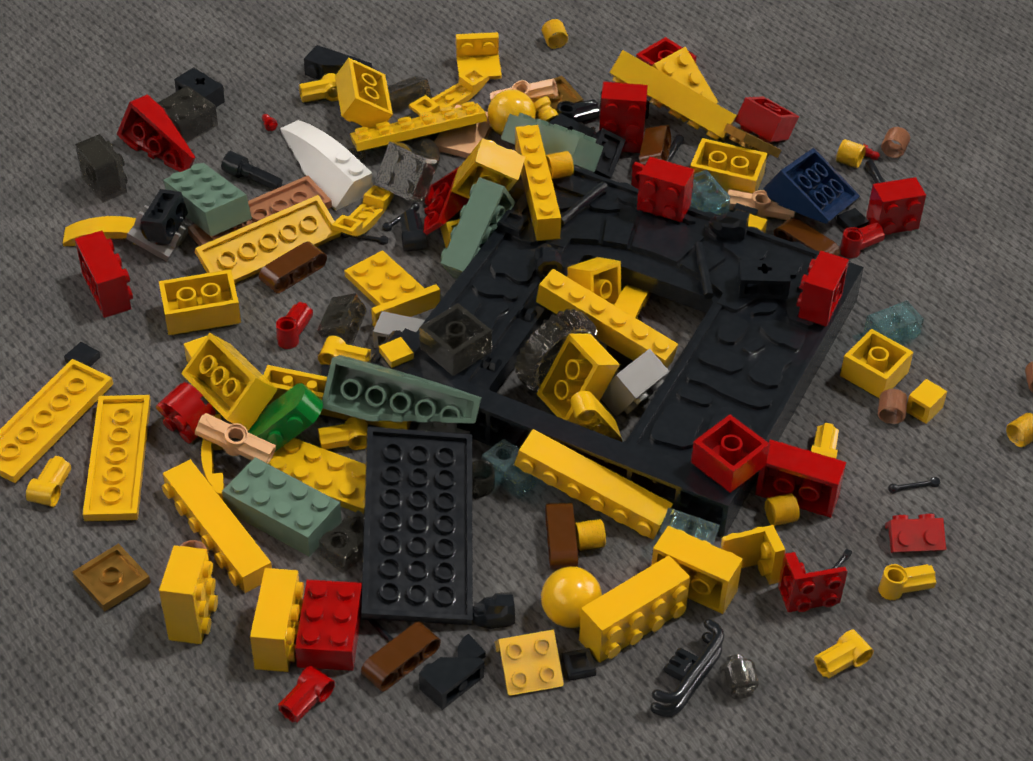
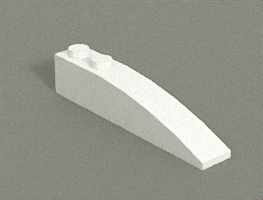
M300 120L280 128L289 148L294 153L296 161L299 162L303 174L308 175L332 200V208L335 211L362 199L363 195L373 186L372 172L344 146L325 132Z

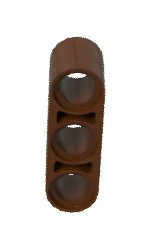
M669 125L645 129L639 157L641 164L645 165L649 157L668 161L671 146Z
M795 217L785 221L773 232L776 237L790 242L802 243L807 248L819 252L824 251L837 256L841 254L839 246L834 241Z
M306 241L266 264L259 273V279L275 293L280 294L323 268L327 262V255L313 243Z
M573 503L545 504L550 570L578 567Z
M416 622L370 656L364 662L361 673L380 691H387L436 653L440 647L441 640L421 622Z

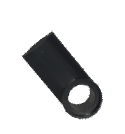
M594 99L575 104L570 101H562L557 105L558 114H562L577 122L599 117L598 105Z
M413 209L405 210L400 215L403 251L426 250L427 236L424 233V229H422L419 213H416Z

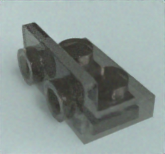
M413 76L387 86L392 110L395 113L408 109L409 104L425 95L430 99L432 98L428 79L420 76Z
M356 293L332 297L317 330L320 336L323 338L342 334L348 343H353L367 312L364 303Z

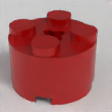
M183 382L156 405V409L164 416L162 422L165 427L171 432L177 429L182 439L190 444L198 437L195 435V429L202 415L207 413L214 417L216 412L210 403L204 404L201 400L203 395L195 387Z

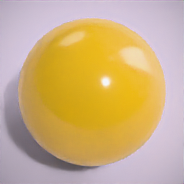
M509 89L501 91L494 96L488 106L487 116L492 129L502 136L509 114L518 116L519 113H523L535 119L536 111L528 95L519 90Z
M564 567L553 572L545 581L541 591V603L544 612L555 624L566 628L580 627L581 608L602 596V591L596 578L588 571L579 567Z

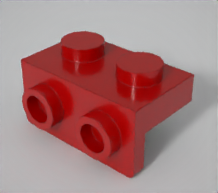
M934 514L918 515L919 519H909L908 515L892 516V520L885 523V529L889 528L891 553L945 551L944 519L935 518Z

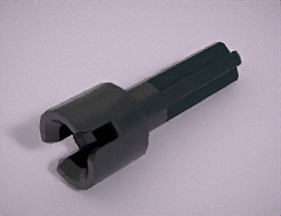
M230 150L222 160L221 169L234 177L240 178L245 176L273 190L282 187L283 180L249 164L247 157Z

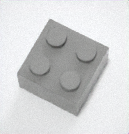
M648 349L612 378L601 400L616 417L622 412L629 414L639 403L649 398L664 382L662 378L670 371L652 350Z

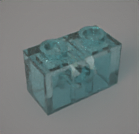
M904 301L867 315L864 333L866 334L870 329H873L891 340L901 343L909 339L913 340L920 335L924 318L908 301Z

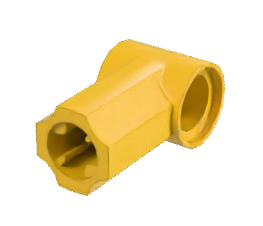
M329 73L324 75L321 80L299 84L302 103L324 98L331 102L338 101L336 74Z
M329 336L326 338L318 355V361L321 365H328L329 368L332 358L338 355L368 362L371 357V349L347 345L342 338Z
M351 417L347 419L345 424L318 428L320 447L332 449L349 446L353 450L365 449L368 428L367 420Z
M824 423L821 426H817L814 445L811 448L812 452L832 458L837 457L838 450H836L839 430L834 427V424Z
M54 456V458H50L38 479L33 478L29 482L26 490L27 501L55 507L60 499L61 486L71 471L70 463L65 461L63 457Z
M897 564L888 565L884 569L879 584V593L885 599L897 600L903 593L935 588V571L932 565L929 566L928 564L907 568Z
M849 630L839 638L835 645L816 655L814 663L823 677L831 678L852 665L859 667L865 664L872 657L874 650L855 630Z

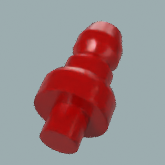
M268 114L262 115V121L266 130H276L278 126L277 121Z
M863 144L866 148L864 156L878 160L880 154L877 151H872V149L868 148V145Z

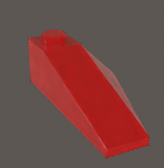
M148 94L129 102L116 135L136 151L141 149L147 152L148 157L152 159L160 158L166 166L179 172L191 168L196 157L165 110Z
M458 168L429 187L425 198L427 207L424 209V213L427 214L424 219V233L426 235L445 224L464 205H467L469 201L468 198L451 191Z

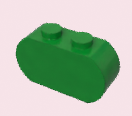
M298 383L265 407L248 433L276 445V452L317 420L323 408V401L303 383Z

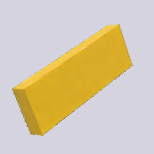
M435 284L371 308L372 325L375 328L382 311L412 317L435 308L440 302V288Z

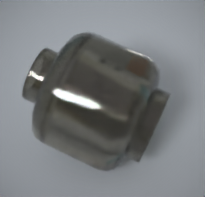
M742 654L727 657V661L719 668L723 691L731 695L733 699L750 697L759 686L754 661L744 658Z

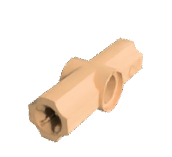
M554 78L530 84L525 80H520L512 88L493 91L490 93V100L501 91L514 89L528 95L534 103L545 96H548L549 99L556 98L558 90Z
M728 190L725 209L733 210L735 204L739 203L758 209L757 216L764 219L771 217L788 220L794 217V211L779 206L776 202L770 200L767 192L764 190L755 191L753 194Z
M207 413L202 415L195 429V435L223 447L225 452L231 456L241 455L249 460H253L256 457L269 464L276 450V445L248 433L246 427L242 424H229ZM232 438H238V439H240L241 441H239V442H234V441H232V440H230V439H232Z

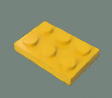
M686 46L652 65V67L714 103H718ZM682 116L680 117L683 122L687 121V119L683 118Z
M383 250L344 270L345 277L376 306L424 289L421 284Z

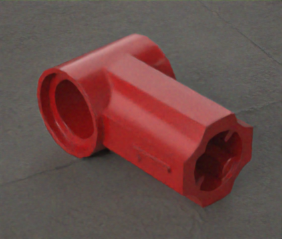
M876 222L859 229L855 227L846 228L840 244L841 255L846 258H856L859 256L860 250L883 241L885 234L882 226Z
M298 302L292 306L285 317H281L276 321L277 342L281 348L292 349L299 344V335L313 317V310L308 307L307 303Z
M308 666L300 674L297 685L278 704L279 711L292 723H298L317 702H324L332 694L335 681L313 666Z

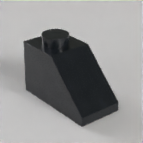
M439 657L433 663H428L421 669L419 673V689L443 710L484 678V661L481 658Z

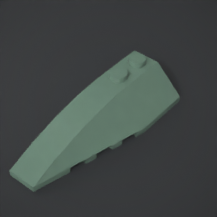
M338 355L331 360L322 401L323 409L367 421L476 423L482 397L408 373Z

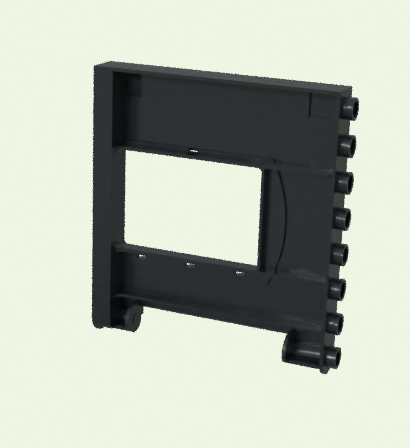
M574 167L571 176L552 179L560 215L600 182L607 184V190L566 224L561 226L560 239L536 241L520 173L519 180L509 190V194L515 201L511 210L529 216V224L519 237L496 228L417 332L406 328L402 332L400 330L392 331L382 343L385 344L402 337L413 351L414 359L391 368L379 353L378 348L368 363L408 373L482 397L476 423H457V428L470 431L474 440L517 456L519 449L534 429L673 503L667 517L719 538L726 536L759 476V471L730 493L691 463L693 442L730 414L768 443L770 439L779 441L857 302L864 267L849 261L842 296L828 325L823 326L799 318L800 307L797 306L799 295L803 292V289H800L802 277L804 274H809L810 262L818 257L819 251L807 248L799 242H790L764 233L756 227H748L744 239L731 240L722 238L714 234L709 228L710 219L717 214L703 212L689 207L682 222L638 210L637 188L629 183H620L596 175L588 169ZM697 242L704 244L714 295L709 300L705 299L703 295L694 244ZM545 243L559 250L562 260V274L566 277L569 266L601 257L621 261L622 283L707 313L630 436L624 442L496 393L553 313L536 302L539 284L543 279L536 274L534 253L538 246ZM739 260L789 261L791 284L788 299L739 298L737 283Z

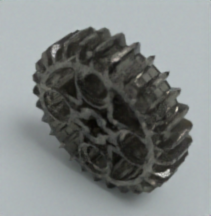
M565 309L564 312L559 311L557 316L551 315L548 321L544 320L540 327L536 326L537 330L533 334L530 333V338L524 341L525 346L519 349L521 354L516 356L515 373L520 381L533 392H538L568 334H591L598 340V331L595 324L581 311Z

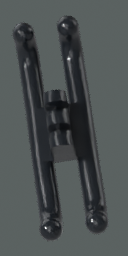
M706 619L704 621V627L710 632H705L702 635V640L708 645L699 657L683 648H678L675 652L676 656H672L669 663L663 668L666 674L679 680L680 683L672 692H663L659 689H655L652 692V698L658 701L653 702L650 706V710L654 714L662 717H671L678 714L720 658L724 631L714 620Z

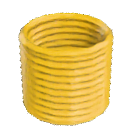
M552 19L542 26V34L550 48H561L568 42V34L560 20Z
M844 139L839 146L836 161L858 168L863 160L866 148L864 145Z
M568 151L550 155L546 154L551 179L571 176L573 174V159Z
M1027 412L1006 426L1008 438L1017 447L1022 448L1033 442L1032 413Z
M792 493L767 498L765 501V512L771 525L777 526L798 521L800 516L799 505Z
M601 519L575 522L578 550L582 551L606 546L605 527Z

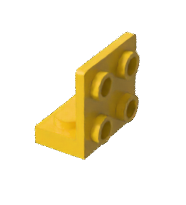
M498 32L456 34V59L459 75L475 66L489 76V80L502 78Z
M773 525L756 527L753 530L731 533L722 537L720 549L732 552L736 556L743 558L741 568L758 565L760 574L766 576L769 585L779 583L785 548Z
M554 630L502 638L495 641L496 652H500L506 689L509 696L564 685Z

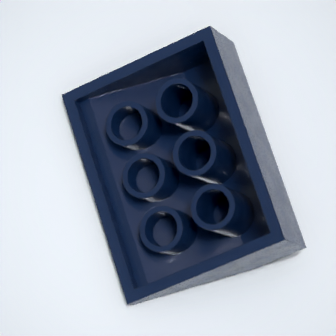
M814 148L783 168L763 188L767 192L769 199L776 202L779 206L825 224L860 197Z

